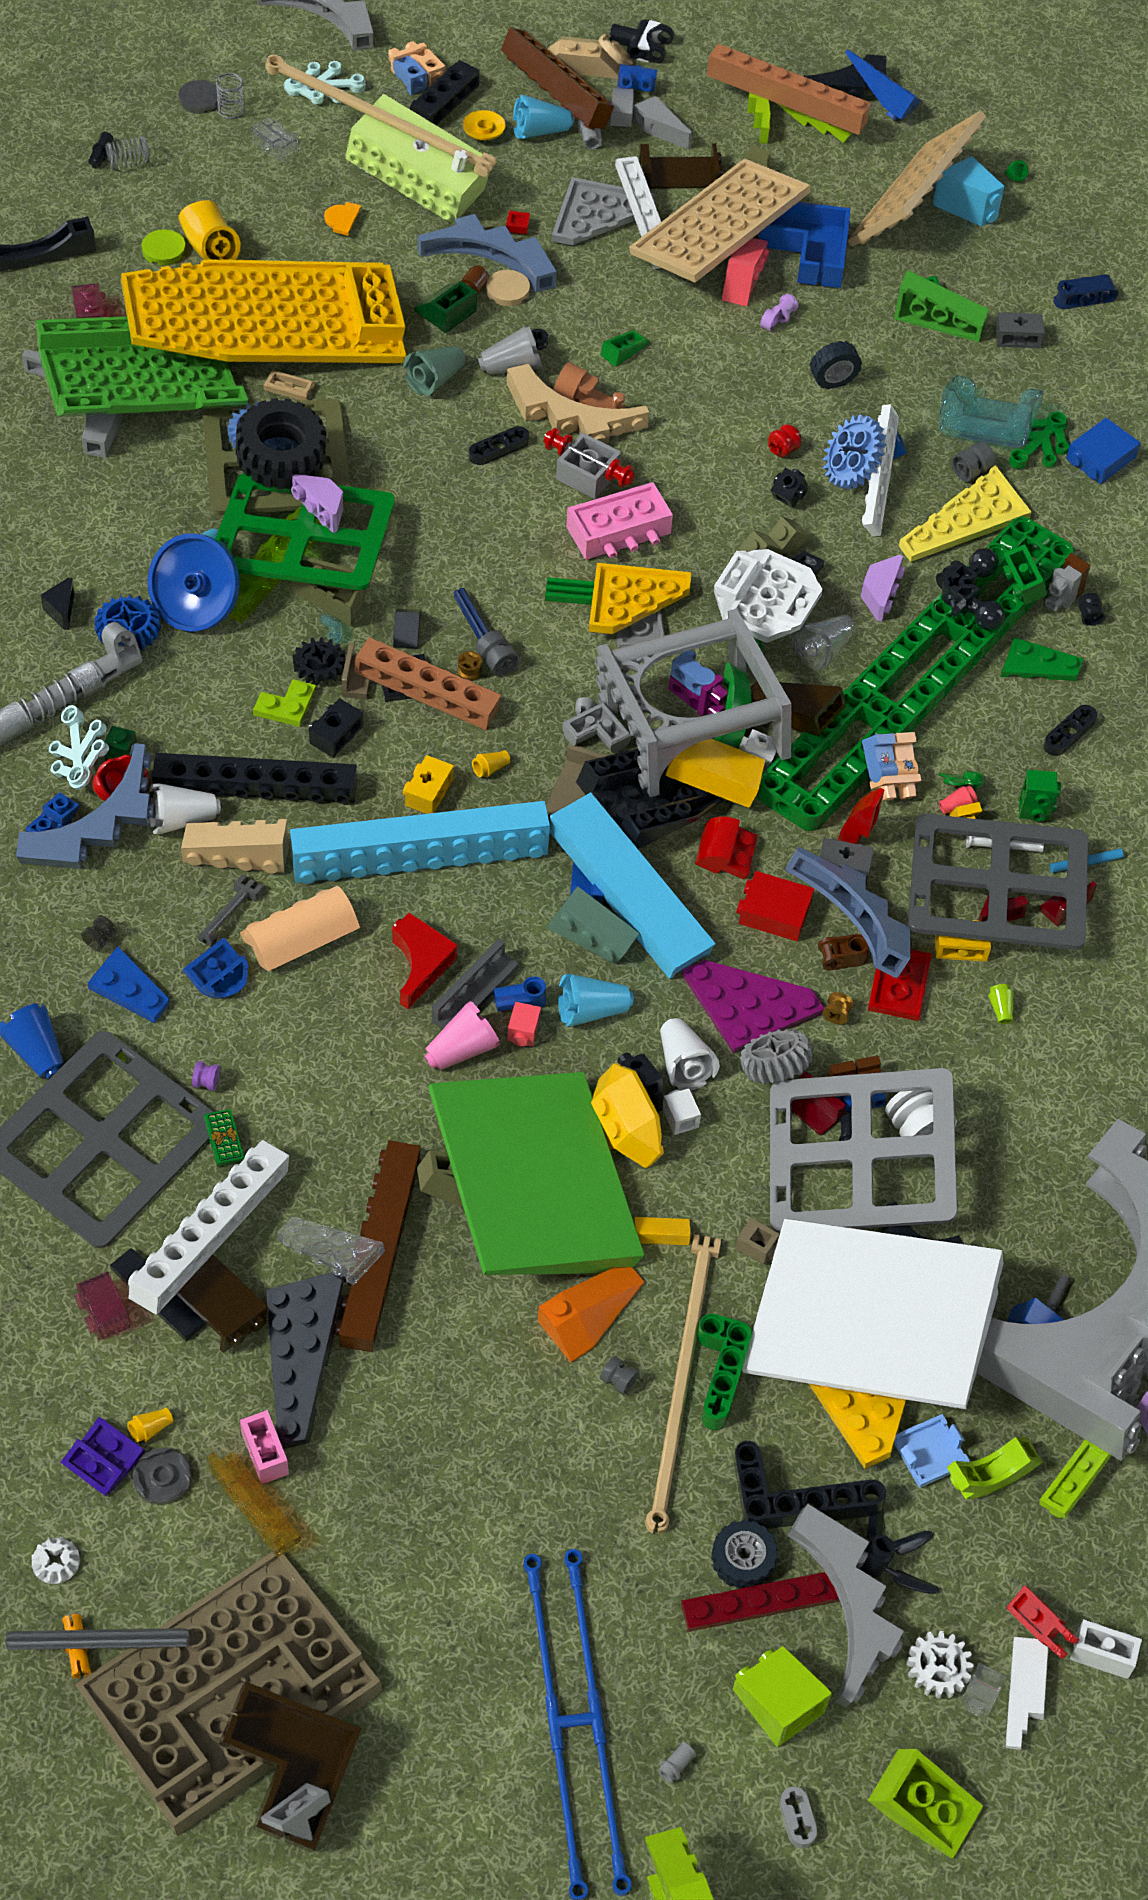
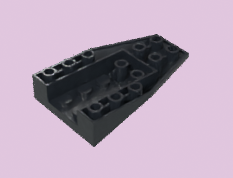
M639 749L585 761L576 781L585 795L590 792L637 849L697 821L725 800L722 797L665 776L668 765L659 780L660 795L650 797L646 788H641L638 774H641L637 757L640 756Z

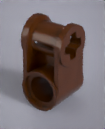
M862 934L827 937L818 943V949L822 952L824 959L822 962L823 969L827 971L862 966L868 959L869 946Z

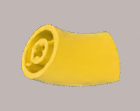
M210 200L194 202L180 212L178 220L192 247L203 260L237 259L241 245L239 236L234 229L227 225L215 202Z

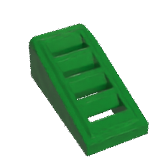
M633 329L604 341L600 356L613 366H617L647 346L649 340Z

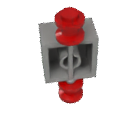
M557 428L549 430L544 436L545 449L550 451L555 448L560 456L557 460L556 480L593 499H596L614 478L619 480L618 485L622 488L630 485L635 478L633 466L627 465L625 468L621 466V451L583 432L574 442L573 436L567 434L563 437Z

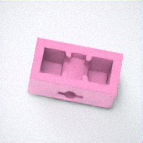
M268 1410L241 1419L242 1436L261 1485L289 1475L288 1461Z

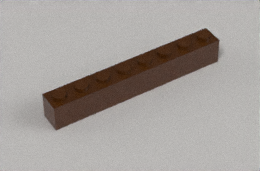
M509 27L501 47V51L507 55L506 58L516 63L519 70L529 74L528 78L538 82L539 87L548 91L551 98L560 101L561 106L570 110L573 117L582 120L586 128L595 130V128L605 129L614 105L526 30Z
M388 1140L386 1150L381 1149L378 1165L382 1166L381 1171L374 1175L372 1189H375L374 1197H369L366 1213H370L368 1221L363 1220L360 1237H363L362 1245H357L355 1249L354 1261L357 1262L356 1269L350 1270L348 1277V1286H351L349 1294H344L341 1310L345 1311L343 1319L337 1320L335 1336H339L340 1347L373 1353L417 1175V1167L421 1159V1146Z

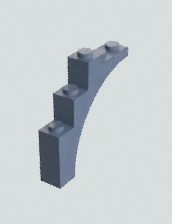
M472 214L455 219V226L417 236V251L420 257L446 253L471 254L491 259L522 273L528 278L530 286L535 292L556 287L557 271L537 238L533 237L515 242L505 225L485 231L477 216Z
M134 744L131 761L122 781L112 795L95 811L79 821L61 828L41 832H19L16 853L19 863L81 869L82 861L87 860L88 848L84 845L115 847L116 839L120 840L121 824L118 823L149 826V818H154L155 803L151 802L149 794H145L148 786V777H144L145 768H150L151 753H147L145 744Z
M798 846L787 863L785 871L803 880L837 905L855 924L868 943L873 956L874 967L898 978L910 960V927L888 917V901L865 890V874L845 864L839 867Z

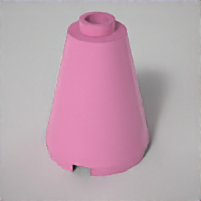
M470 1001L465 1004L425 1048L428 1054L424 1057L432 1069L438 1067L439 1070H443L500 1046L499 1039L486 1018L483 1019L480 1014L477 1015L480 1010L473 1002Z

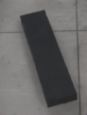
M130 1248L114 1261L110 1268L129 1286L130 1276L134 1271H139L146 1261ZM177 1294L157 1314L185 1342L207 1324Z

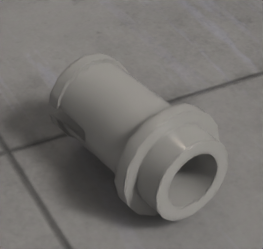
M681 1742L666 1761H661L658 1770L659 1774L669 1783H672L674 1780L678 1781L681 1778L680 1773L695 1758V1751L687 1743Z

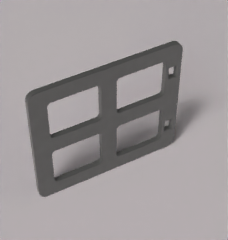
M933 814L919 815L915 823L908 927L913 932L1072 950L1081 949L1086 940L1087 834L1077 829ZM939 832L990 838L992 841L990 869L983 870L934 864L932 862L934 834ZM921 839L929 840V847H920ZM1016 840L1066 846L1068 848L1067 877L1059 878L1011 872L1009 870L1010 842ZM938 883L987 889L989 891L988 920L980 922L931 916L929 914L931 884ZM1014 891L1064 897L1066 899V929L1056 930L1008 924V892ZM916 899H925V907L916 906Z
M99 1031L0 1127V1174L95 1248H104L113 1241L209 1141L204 1114L212 1113L213 1111L110 1032ZM121 1051L132 1059L128 1064L117 1058ZM105 1056L139 1081L140 1084L103 1121L99 1122L63 1094L100 1057ZM160 1098L190 1120L195 1126L159 1164H152L122 1141L119 1135L154 1099ZM184 1100L196 1108L192 1113H189L180 1106ZM46 1111H51L85 1139L48 1177L41 1178L7 1150ZM107 1154L138 1178L140 1183L104 1221L98 1222L65 1197L63 1192L99 1155Z

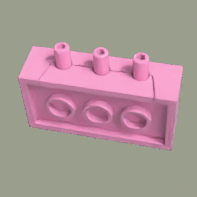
M654 482L569 507L567 509L566 527L585 560L607 554L609 558H615L617 556L616 550L629 547L631 552H635L639 548V543L649 540L652 545L659 544V537L671 534L673 514Z

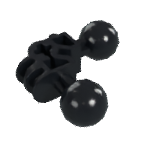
M979 548L975 550L969 558V567L960 561L954 560L950 566L943 569V573L936 575L937 585L942 589L941 599L952 607V615H965L971 610L975 613V621L978 626L989 631L999 628L1005 620L1004 608L1000 603L992 600L982 602L978 599L977 577H989L999 567L998 555L992 549Z

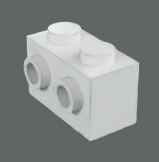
M1083 1620L1076 1633L1080 1640L1076 1645H1073L1070 1660L1128 1679L1136 1666L1142 1639Z

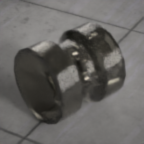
M99 915L93 921V925L87 927L81 933V937L87 946L100 952L105 947L106 941L113 939L117 935L118 930L110 919Z

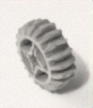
M778 1029L776 1032L769 1031L768 1034H760L759 1038L752 1039L751 1043L744 1046L745 1049L741 1051L740 1057L742 1069L745 1071L748 1079L753 1080L754 1083L762 1082L763 1085H766L769 1082L773 1084L778 1081L784 1082L788 1078L793 1079L796 1074H802L803 1070L807 1069L812 1062L813 1055L811 1044L804 1033H799L798 1030L791 1031L786 1029L781 1031Z

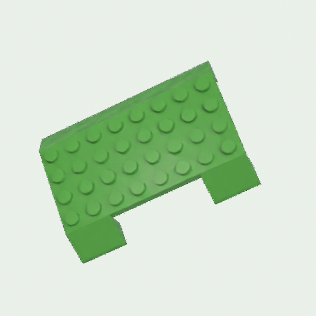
M127 316L36 320L39 357L58 417L235 408L248 404L244 387L235 385L226 361L133 345Z

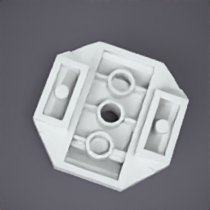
M769 549L749 552L736 551L714 585V593L722 620L728 619L729 610L737 609L752 636L768 643L802 628L822 595V587L817 582L811 568Z

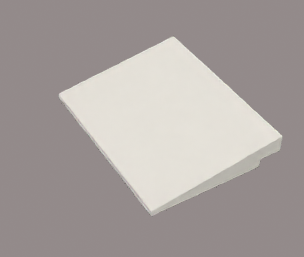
M784 1219L742 1367L743 1373L966 1409L998 1296L997 1286L1004 1265L1002 1250Z

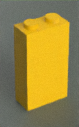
M708 739L696 743L678 754L668 764L665 776L750 808L759 790L765 759L714 739Z

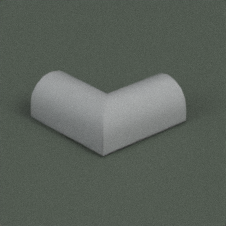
M604 702L562 723L563 733L573 746L597 734L612 753H617L623 750L631 740V734Z

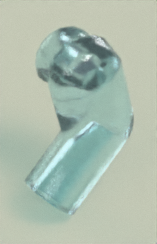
M324 613L320 617L319 622L328 628V633H326L328 640L332 639L333 643L340 642L343 638V624L329 614Z

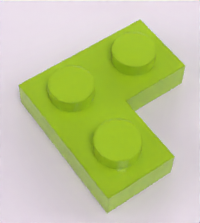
M292 679L285 697L261 691L253 708V715L300 727L316 692V685Z

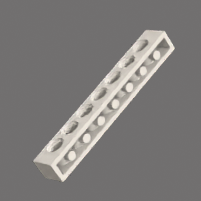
M263 1140L255 1148H250L244 1160L239 1165L236 1164L232 1167L228 1177L223 1182L220 1181L216 1184L212 1194L207 1199L200 1201L196 1211L190 1217L187 1216L183 1219L179 1229L174 1234L166 1237L162 1247L157 1252L150 1254L145 1265L139 1271L133 1272L128 1281L129 1299L157 1315L288 1172L289 1155Z

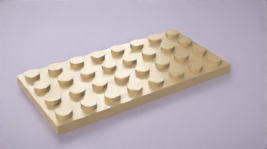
M980 110L925 143L847 239V243L852 247L859 243L863 245L871 236H879L885 228H893L899 220H907L913 214L912 209L923 202L922 197L933 189L932 184L943 177L942 172L953 164L952 159L959 156L963 151L961 148L973 139L971 135L981 129V123L986 118L985 114Z
M744 158L629 246L630 254L690 281L697 282L811 192L810 185Z

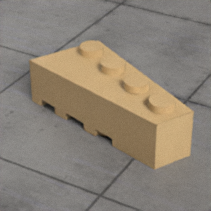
M278 819L276 824H267L266 820H256L254 825H243L241 821H231L228 826H221L219 822L186 823L181 846L182 860L194 866L204 864L213 865L217 868H239L243 871L261 870L270 874L284 873L289 850L287 819Z

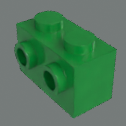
M1025 544L1003 554L1006 565L1002 568L1007 579L1012 578L1014 582L1012 589L1017 599L1021 597L1024 604L1027 605L1047 596L1044 580Z
M1027 769L1019 795V819H1030L1035 822L1049 821L1051 812L1056 811V797L1061 795V782H1057V772Z

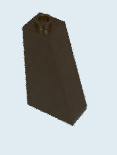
M758 681L751 686V703L767 699ZM779 682L791 702V728L819 736L846 707L842 687Z

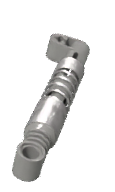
M109 623L102 631V641L107 655L96 661L90 660L69 671L68 675L64 674L62 680L58 682L53 680V685L47 688L42 686V691L36 694L31 692L33 700L28 703L23 698H20L22 706L14 701L0 709V746L32 729L33 720L43 723L44 714L53 717L55 711H64L68 704L75 705L78 698L86 699L106 687L107 682L141 664L143 660L134 634L119 623ZM40 715H42V720H41V721H38L37 719H35V718L39 717Z

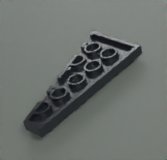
M345 1269L266 1290L277 1435L283 1449L310 1443L317 1412L315 1405L318 1392L322 1391L324 1382L322 1375L324 1366L328 1365L337 1326L335 1323L336 1314L343 1300L341 1295L343 1284L347 1282L348 1272Z

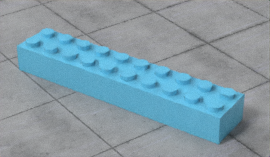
M545 801L290 829L295 883L310 884L320 880L336 881L346 877L362 878L372 874L387 875L391 872L399 871L413 872L417 869H439L442 866H464L477 862L486 864L495 860L505 859L512 861L521 857L538 858L542 855H548L550 824Z

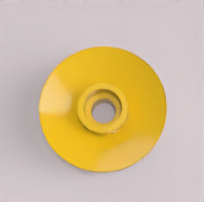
M479 110L465 117L463 129L467 135L474 139L492 140L503 134L505 121L495 112Z

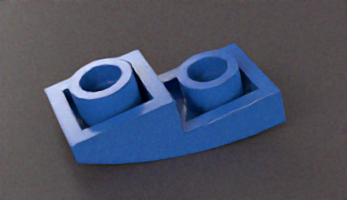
M59 792L43 806V813L26 827V832H41L66 826L79 809V804Z

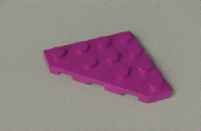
M707 960L682 969L681 975L733 1054L745 1049L744 1046L751 1043L752 1039L759 1038L760 1034L765 1035L769 1031L776 1032L778 1029L784 1031L823 1014L824 1007L810 988Z

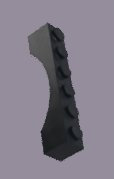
M89 217L68 220L49 235L35 241L15 245H0V271L95 252L94 231Z

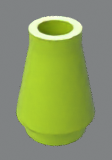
M1008 984L992 986L989 989L988 998L996 1014L998 1024L1012 1023L1014 1021V991L1011 990Z

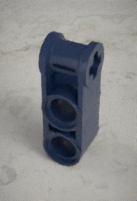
M1108 274L1062 280L1058 283V294L1054 297L1053 303L1059 309L1087 307L1094 304L1111 303L1117 299L1119 292Z

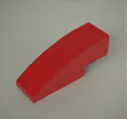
M878 788L870 792L854 806L840 831L838 840L858 844L862 836L869 837L878 821L885 789Z

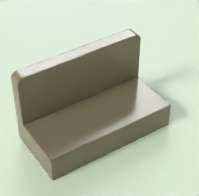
M349 642L342 675V697L367 700L370 679L354 673L355 646L354 643Z

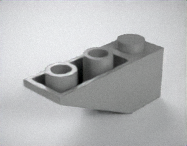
M656 96L635 104L634 121L645 133L683 148H690L691 130Z

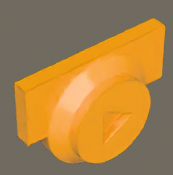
M346 202L345 205L331 206L325 211L324 220L328 226L333 228L334 233L348 236L361 210V205Z

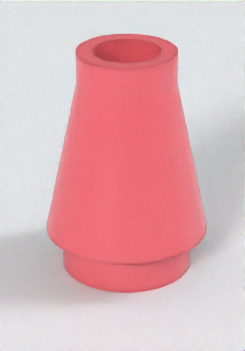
M969 785L967 787L961 786L943 800L938 801L942 813L946 815L958 806L976 803L978 800L973 788Z

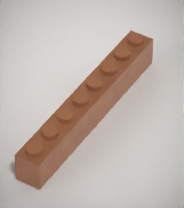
M717 44L709 55L707 76L857 135L861 133L867 124L871 103L861 98L854 97L843 91L836 90L721 44Z

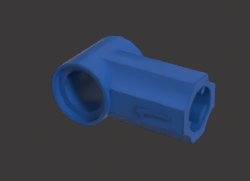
M536 976L527 978L522 984L493 989L498 1012L513 1009L515 1002L541 1008L546 1004V984L543 979Z

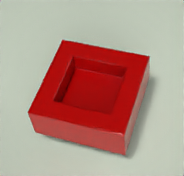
M509 211L506 222L508 231L511 233L527 234L530 213Z

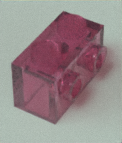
M99 283L72 286L76 318L109 317L107 308H103V306H106L105 292H100Z

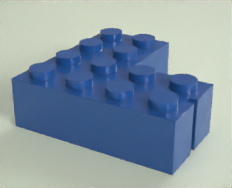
M797 202L760 231L759 239L768 241L767 248L801 252L797 283L817 285V282H821V286L841 288L851 208Z

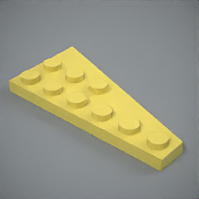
M995 465L984 477H979L974 485L970 488H965L946 503L941 511L937 514H932L922 526L918 525L900 539L899 547L908 560L913 562L1005 528L1016 517L1030 518L1031 511Z

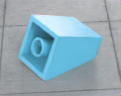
M973 156L950 166L942 172L943 177L936 182L932 203L934 206L979 226L992 223L998 218L1004 185Z

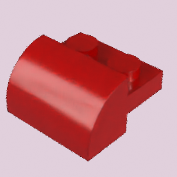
M725 816L712 818L704 825L695 864L713 873L718 874L723 870L740 879H745L749 874L758 835L739 827L740 820Z

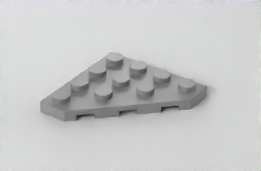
M572 177L552 233V241L575 245L635 221L624 188ZM651 193L653 201H655V193Z

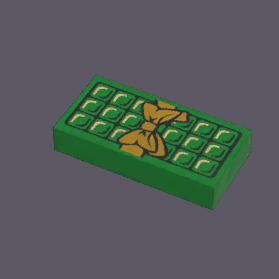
M231 1109L204 1114V1121L216 1166L220 1167L242 1162L244 1155Z

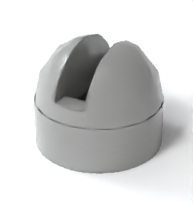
M578 698L576 700L575 712L578 715L594 707L596 703L590 698Z

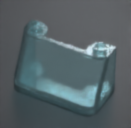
M955 375L942 392L938 421L939 429L948 436L1019 448L1029 438L1043 400L1044 391L1027 389L1020 395L1018 404L976 397L974 381L968 377Z

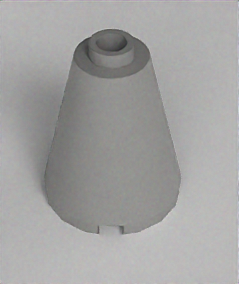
M529 325L522 327L481 352L482 357L478 358L481 371H486L488 375L507 373L508 368L529 364L533 371L542 369L539 353L537 352Z

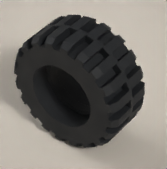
M272 398L269 402L264 400L259 402L258 406L253 405L247 410V413L245 412L241 416L240 423L237 424L236 455L237 462L242 471L248 477L252 476L251 480L259 484L261 482L264 483V487L271 488V486H274L280 490H284V487H290L291 489L293 487L292 476L296 474L316 477L324 465L326 453V428L323 425L322 419L318 415L315 416L316 412L310 407L305 408V404L299 401L294 403L291 399L287 398L285 400ZM274 437H284L297 442L299 446L291 450L281 451L269 448L262 442Z

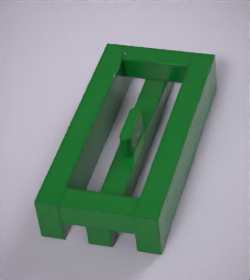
M547 577L545 601L592 605L595 581Z

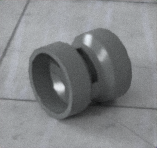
M613 1356L604 1367L600 1380L606 1384L613 1383L616 1390L625 1395L636 1382L639 1371L633 1367L624 1366L623 1360Z

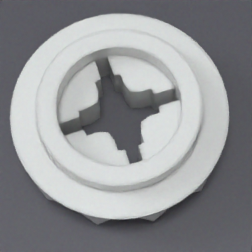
M48 1537L47 1541L37 1545V1549L32 1555V1569L35 1575L41 1581L49 1584H59L69 1580L76 1573L80 1563L79 1552L73 1542H69L62 1537L56 1539ZM47 1553L54 1556L60 1553L63 1566L55 1562L49 1565L50 1558Z

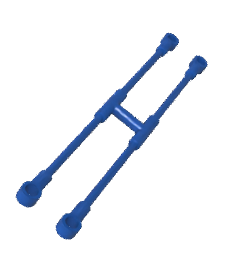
M576 1549L568 1550L565 1554L564 1563L569 1568L571 1588L574 1589L589 1688L587 1697L590 1712L563 1716L559 1715L557 1696L554 1694L540 1597L542 1592L539 1574L541 1559L536 1554H529L524 1559L523 1568L528 1574L530 1593L533 1594L547 1696H545L552 1750L555 1751L570 1860H568L571 1882L569 1897L571 1900H585L588 1887L583 1882L580 1859L577 1858L562 1752L564 1744L561 1728L592 1725L594 1744L598 1749L613 1850L611 1855L614 1873L612 1889L617 1896L623 1897L629 1894L631 1890V1880L626 1875L624 1855L620 1851L605 1744L607 1742L599 1691L596 1689L581 1591L583 1587L580 1569L582 1554ZM570 1556H576L578 1558V1561L576 1563H571L568 1560V1558ZM529 1561H535L538 1565L534 1568H531L527 1565V1563ZM624 1881L628 1887L625 1890H619L616 1883ZM575 1887H581L584 1890V1894L576 1896L572 1890Z

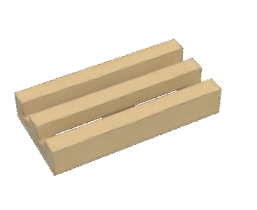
M275 370L271 371L264 383V390L301 401L308 400L311 390L315 387L314 381Z

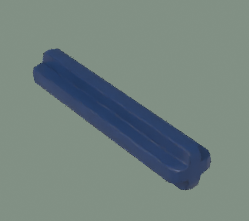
M456 589L454 591V599L479 640L490 631L466 589Z

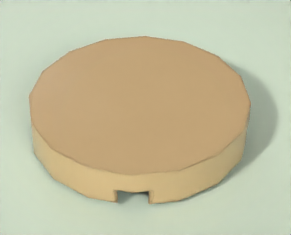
M603 34L598 41L604 50L618 64L631 66L633 60H629V54L617 41H609L608 38L610 36L608 34Z
M515 270L497 271L488 278L486 283L488 298L490 300L492 298L496 304L502 306L519 305L522 303V300L529 297L530 283L528 278Z

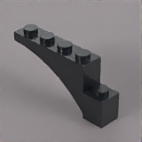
M866 54L863 59L874 66L876 70L886 75V56ZM853 64L827 73L804 75L808 79L863 100L865 87H869Z

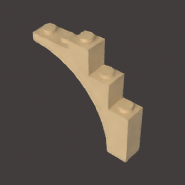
M529 364L507 369V386L525 422L547 417L552 428L560 430V435L570 434L578 430L579 434L583 432L605 444H609V437L619 436L631 431H640L648 427L649 410L646 406L627 409L589 406L566 398L549 388L536 376Z

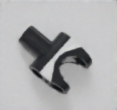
M644 19L639 22L636 29L613 23L609 41L612 42L614 40L620 45L628 46L626 51L632 59L660 64L666 57V51L658 44L668 45L672 43L675 34L673 29L665 24ZM661 32L668 33L670 38H665ZM652 52H659L662 57H655Z

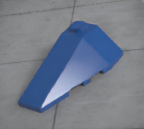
M847 49L845 54L881 105L888 110L886 114L895 121L898 118L904 120L920 103L921 99L900 84L893 82L887 75L876 70L874 66Z

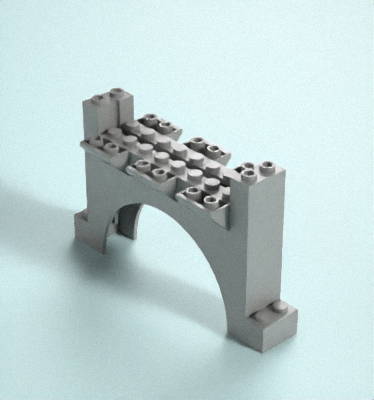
M1117 1119L1088 1154V1158L1100 1166L1086 1182V1186L1105 1199L1117 1211L1131 1234L1137 1260L1130 1275L1116 1293L1104 1303L1074 1318L1045 1324H1019L991 1318L975 1378L977 1374L1122 1461L1127 1453L1132 1454L1140 1441L1137 1438L1142 1426L1139 1423L1140 1410L1134 1406L1139 1399L1137 1390L1141 1384L1140 1379L1144 1374L1148 1375V1161L1144 1159L1147 1146H1145L1146 1133Z

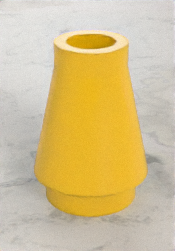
M506 750L478 754L472 760L473 771L478 777L487 778L502 767L510 764V756Z
M165 1407L161 1410L135 1415L132 1420L128 1421L127 1425L133 1440L136 1443L141 1441L145 1443L166 1426L172 1424L173 1417L169 1409Z

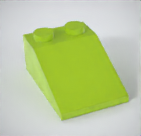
M917 1749L897 1750L868 1799L872 1805L889 1819L950 1858H954L983 1808L981 1803Z

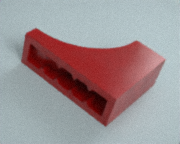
M408 913L403 919H398L392 927V943L405 954L411 967L409 978L400 990V1005L406 1009H409L457 960L458 952L457 944L411 913Z

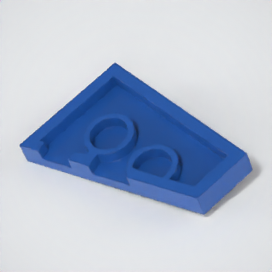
M118 946L88 982V989L153 1023L158 1020L169 1005V998Z

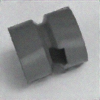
M982 441L970 446L967 450L957 453L952 457L951 461L954 473L964 482H969L980 474L987 472L995 466L996 462L992 449Z
M493 630L483 635L475 646L476 652L486 662L495 676L499 677L511 672L520 661V656L498 630Z

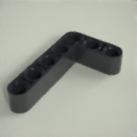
M745 1440L740 1442L735 1449L734 1467L743 1519L749 1522H758L760 1526H764L767 1529L793 1526L801 1510L812 1501L820 1503L822 1506L817 1508V1510L833 1520L872 1516L879 1514L884 1508L886 1488L880 1481L872 1479L768 1493L759 1446L753 1441ZM750 1455L754 1460L746 1462L740 1457ZM755 1482L759 1487L750 1489L745 1484ZM874 1494L879 1497V1500L870 1501L865 1496ZM846 1498L850 1503L842 1505L837 1502V1499ZM782 1505H788L793 1510L790 1512H783L779 1509V1507ZM753 1509H760L764 1512V1514L761 1516H754L750 1513V1511Z

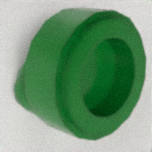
M1014 160L1009 163L1004 174L1013 182H1021L1028 175V166L1023 160Z

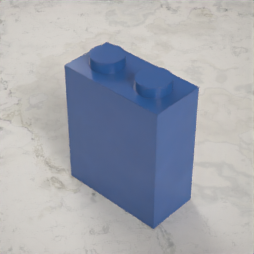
M1104 418L1070 444L1066 459L1073 466H1077L1085 472L1089 478L1102 484L1136 458L1140 442L1108 418Z

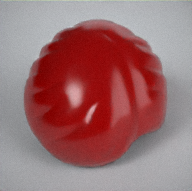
M131 755L109 759L99 766L97 773L93 777L92 785L94 792L101 800L106 801L120 784L130 764ZM146 768L144 777H148V772Z

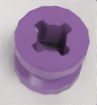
M198 1061L193 1072L192 1087L199 1088L203 1086L207 1087L209 1091H215L220 1077V1065L213 1064L208 1066L204 1062Z

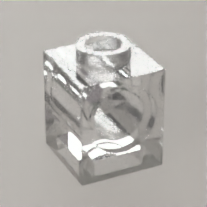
M978 1663L960 1703L965 1705L966 1710L971 1714L988 1717L1006 1676Z

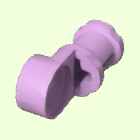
M790 294L782 295L778 305L774 306L772 310H766L761 319L760 327L772 331L771 327H775L778 322H788L790 314L796 311L799 306L796 298Z

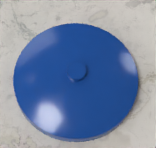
M192 533L178 535L163 544L152 559L148 572L150 600L152 605H155L160 617L177 629L184 631L211 629L227 618L237 601L240 581L236 562L228 549L210 536Z

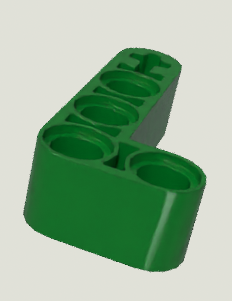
M712 1313L706 1314L701 1318L697 1338L702 1346L720 1351L702 1412L704 1426L716 1431L722 1429L727 1423L752 1337V1331L744 1322ZM705 1329H714L716 1333H708ZM732 1337H741L744 1341L738 1342L733 1340ZM733 1361L736 1363V1366H728L724 1362ZM723 1385L728 1387L729 1390L721 1391L717 1386ZM715 1404L720 1405L717 1415L713 1414Z

